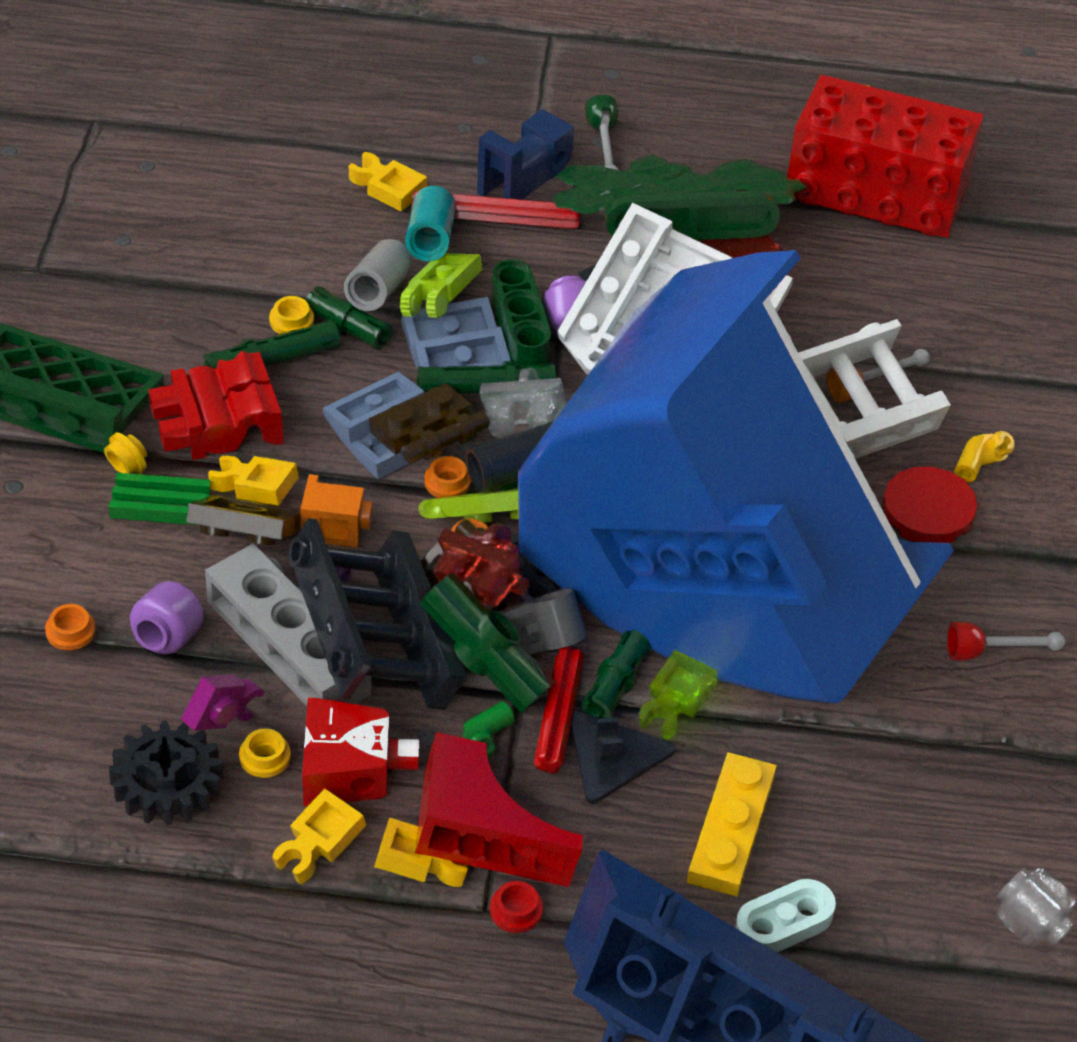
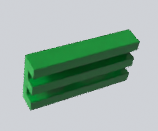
M116 472V486H113L112 500H110L108 506L109 518L197 525L186 523L188 506L191 502L210 496L211 482L205 479Z

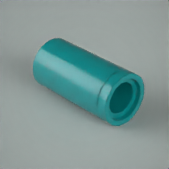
M425 187L416 194L413 201L405 243L410 254L422 261H434L441 258L449 247L456 203L452 194L443 187Z

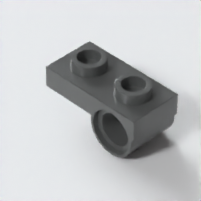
M562 588L498 611L517 629L521 639L519 644L530 655L543 650L567 647L581 642L588 637L572 588Z

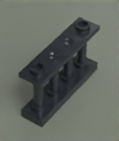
M308 518L297 537L290 543L287 552L288 559L294 569L327 660L329 673L333 677L340 699L350 700L366 675L416 681L427 708L444 710L467 675L461 660L454 650L452 638L419 604L432 588L408 532L392 530L381 549L376 553L331 547L326 545L317 519ZM335 567L374 572L380 587L340 582ZM348 603L387 607L394 623L354 618ZM362 639L402 644L408 660L368 655Z

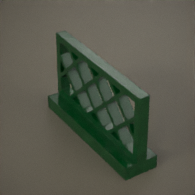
M3 323L0 325V347L5 342L22 346L21 348L2 351L0 349V420L104 453V448L110 444V437L117 432L122 434L150 402L148 390L164 386V374ZM52 356L63 359L48 363H42L40 358ZM30 360L32 364L12 369L9 366V363ZM95 369L104 373L83 376L80 371ZM70 373L73 377L53 382L49 378V376ZM37 378H39L40 381H41V383H40V382L33 381V380H31V379H37ZM136 382L144 386L124 389L122 384ZM111 386L113 389L112 392L95 395L90 390ZM78 391H80V393L82 394V396L77 395V394H74V393H72V392H78ZM121 404L123 409L115 407L113 405Z

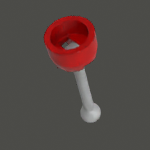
M951 622L947 631V651L952 661L976 659L984 652L986 646H1047L1050 650L1059 651L1065 646V637L1060 632H1051L1048 636H985L984 632L973 623Z

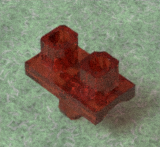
M494 523L489 526L485 533L476 530L471 538L445 528L437 538L443 551L433 570L438 582H441L452 572L463 583L469 575L476 577L471 586L474 595L481 602L493 607H497L509 591L522 596L530 585L528 579L520 576L519 547L511 543V531L507 526Z

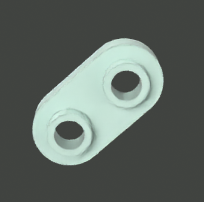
M812 879L797 880L745 903L737 914L735 928L773 951L779 952L824 932L833 920L836 906L835 897L832 891L819 881ZM800 911H809L814 915L805 916ZM762 930L767 932L768 934H759L755 931Z

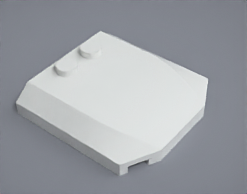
M632 203L558 329V338L588 375L633 312L680 270L727 260L732 257L673 230L672 221ZM786 275L768 296L776 312H778L792 287L793 278Z

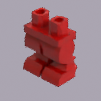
M241 351L235 359L229 361L219 360L217 368L197 366L186 373L184 368L171 370L172 385L148 390L150 408L154 420L178 415L177 418L158 422L164 452L189 447L192 460L206 458V452L214 454L232 452L238 449L249 427L255 425L259 427L263 441L270 444L284 445L282 413L260 352L247 353Z

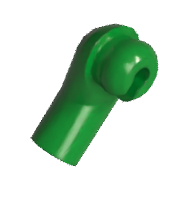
M500 701L467 720L463 726L462 738L486 743L487 757L490 760L496 750L494 734L514 723L512 710L505 702Z

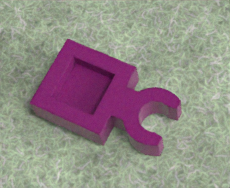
M234 674L202 676L181 720L194 731L226 728L235 717L240 721H247L253 717L254 712L247 708L246 705L251 699L262 697L265 691L251 679L244 678L240 680Z

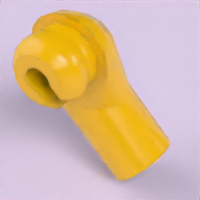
M1006 431L972 437L962 451L954 470L955 475L966 482L974 481L981 466L1001 462L1008 457V454L1012 453L1015 447L1013 437Z

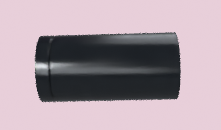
M554 421L467 448L465 454L466 464L475 488L480 493H484L518 482L520 467Z

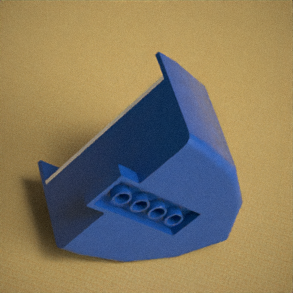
M790 250L754 253L682 269L633 312L518 471L520 553L561 588H572L577 602L607 627L622 635L627 630L630 633L632 630L639 631L649 640L652 651L701 677L793 700L839 703L845 698L954 550L950 543L910 542L897 538L875 494L872 492L859 468L854 455L851 453L836 425L834 417L828 410L813 382L812 376L798 354L790 335L787 333L768 298L801 259L798 252Z

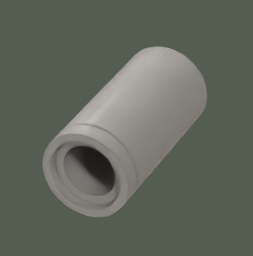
M385 239L378 242L347 276L344 282V293L347 300L354 307L363 311H373L381 307L411 271L413 261L407 247L393 239Z

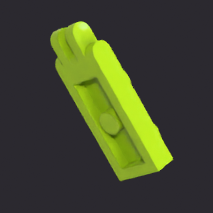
M518 489L425 499L419 504L418 510L421 516L428 519L463 516L464 519H476L486 523L492 522V513L510 511L511 519H519Z

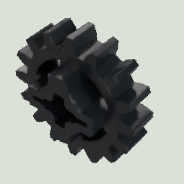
M161 721L159 731L152 732L147 725L141 726L142 737L136 739L133 736L126 735L123 737L124 750H113V765L109 766L110 784L113 786L114 799L116 802L125 801L126 813L129 816L142 810L145 823L149 824L156 815H163L165 824L171 825L173 815L179 813L187 821L192 820L193 807L197 806L207 811L210 808L209 795L219 796L221 792L220 779H223L222 759H219L217 743L207 744V735L204 730L190 735L189 726L184 722L178 727L177 731L170 730L167 721ZM165 768H168V777H164Z

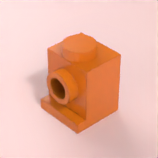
M309 474L300 509L301 529L308 518L317 519L326 544L358 548L362 529L370 530L373 501L364 500V488L320 483L318 482V475Z

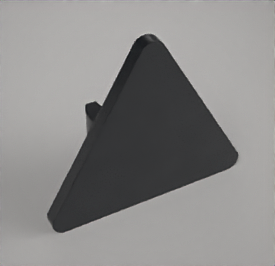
M579 711L573 712L571 729L585 800L590 804L598 803L674 755L675 745L672 742L619 725L618 717L600 719Z

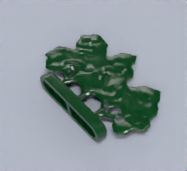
M650 155L631 162L630 169L626 171H619L601 165L568 166L555 177L561 179L566 184L576 187L555 194L554 202L558 208H569L574 212L582 214H594L606 208L604 215L605 224L612 237L631 204L634 203L672 221L673 230L694 240L756 238L766 236L778 225L780 214L777 205H787L795 201L794 193L805 190L807 186L798 179L788 178L784 171L762 166L746 158L721 164L710 173L698 174L694 173L690 166L681 163H668L664 158Z

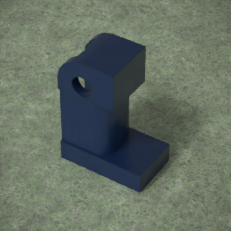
M541 109L522 123L521 138L514 143L491 130L487 131L479 137L477 194L486 196L504 182L503 198H526L550 178L553 179L566 167L573 151L574 126Z

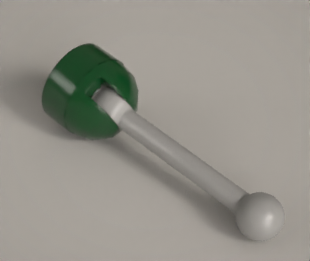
M596 95L585 104L586 120L592 129H600L605 161L604 167L618 170L617 166L613 164L609 130L618 121L617 101L609 95Z

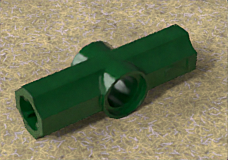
M453 572L434 586L419 603L455 641L454 650L462 663L475 674L480 676L486 675L520 713L527 710L555 683L538 662L519 644L521 640L520 635L514 625L498 611L488 610Z

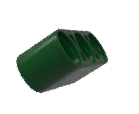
M507 259L500 261L494 266L492 273L491 308L497 327L502 328L510 359L514 361V365L548 364L550 360L551 330L532 270L529 265L520 260Z

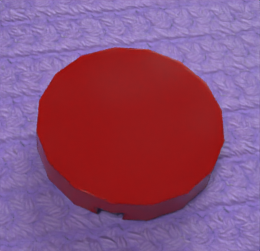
M913 467L899 472L888 482L882 502V509L889 524L892 525L893 523L896 528L900 529L899 535L912 542L952 543L956 541L957 536L963 533L966 535L972 528L978 506L975 493L965 480L950 471L936 467Z

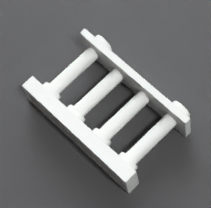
M898 319L881 325L879 323H871L855 334L798 353L855 459L938 430L951 406L942 390L927 396L917 394L891 352V348L901 329ZM874 357L902 405L888 410L879 408L853 364ZM834 368L863 418L848 424L844 421L840 422L814 377L828 373L829 369Z

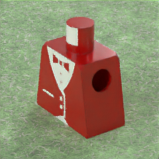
M308 697L302 770L303 806L308 807L324 788L345 803L382 799L387 795L388 769L418 770L419 739H389V712L385 709Z

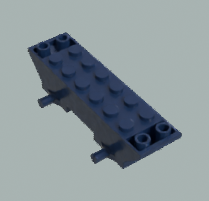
M605 850L598 853L564 939V945L579 977L572 994L595 1007L608 1022L601 1042H625L628 1034L642 1036L650 1042H927L878 1013L876 1009H871L870 1005L861 1003L687 900L680 893H676L675 890L665 887Z

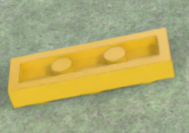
M727 752L688 870V884L738 897L773 785L777 765Z

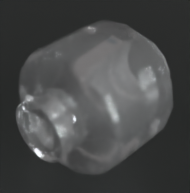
M1023 867L995 896L1001 902L997 908L998 918L1028 946H1037L1045 939L1054 946L1075 925V922L1068 916L1075 907V898L1043 868H1037L1029 872Z

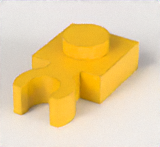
M369 152L362 154V168L353 163L348 166L349 180L352 183L367 186V195L401 212L412 203L415 191H420L427 187V176L395 160H392L385 166L380 163L376 155Z
M221 456L219 458L221 472L214 470L208 472L212 490L218 492L235 490L236 499L276 506L280 505L299 479L296 463L254 456L248 464L241 463L234 456Z
M324 788L290 825L296 839L280 844L274 851L272 858L276 867L282 870L289 861L300 859L301 862L292 872L296 882L299 884L307 882L313 876L316 869L315 861L321 855L333 863L366 827L367 824L364 816Z
M389 817L374 867L424 883L427 873L435 874L439 880L449 886L462 887L468 865L423 854H415L418 826Z

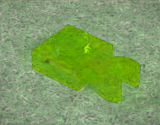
M674 650L649 686L650 697L653 700L646 702L640 709V727L646 729L651 720L664 718L666 721L661 727L662 738L665 740L671 739L678 729L677 716L680 712L690 717L695 716L718 682L717 670Z

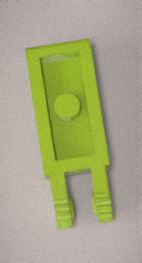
M445 253L441 258L430 261L408 282L405 291L403 290V293H401L399 303L402 316L413 317L415 314H418L421 309L422 300H426L428 317L440 318L446 313L448 303L482 271L480 254Z

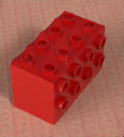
M821 74L795 125L787 177L800 180L807 188L801 192L794 193L796 200L804 204H816L838 210L843 214L859 215L878 220L886 225H898L918 230L925 235L948 238L970 183L984 114Z

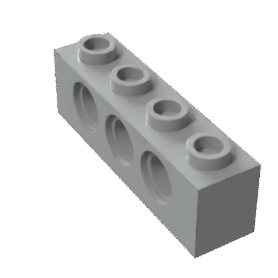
M253 543L205 569L207 602L306 706L308 697L357 704L371 695V676L365 675L350 700L340 699L333 677L329 673L328 663L300 586L296 587L284 575L282 567L275 558L267 557Z

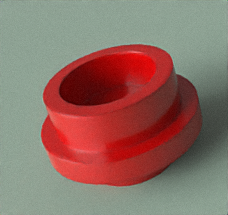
M511 881L502 885L493 895L490 902V915L493 922L507 932H527L536 927L541 921L543 901L535 888L523 881Z

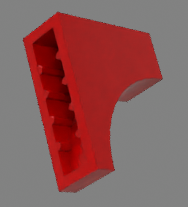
M436 732L424 770L415 854H423L456 863L569 887L582 852L583 835L555 827L532 815L515 802L498 783L490 768L486 743Z

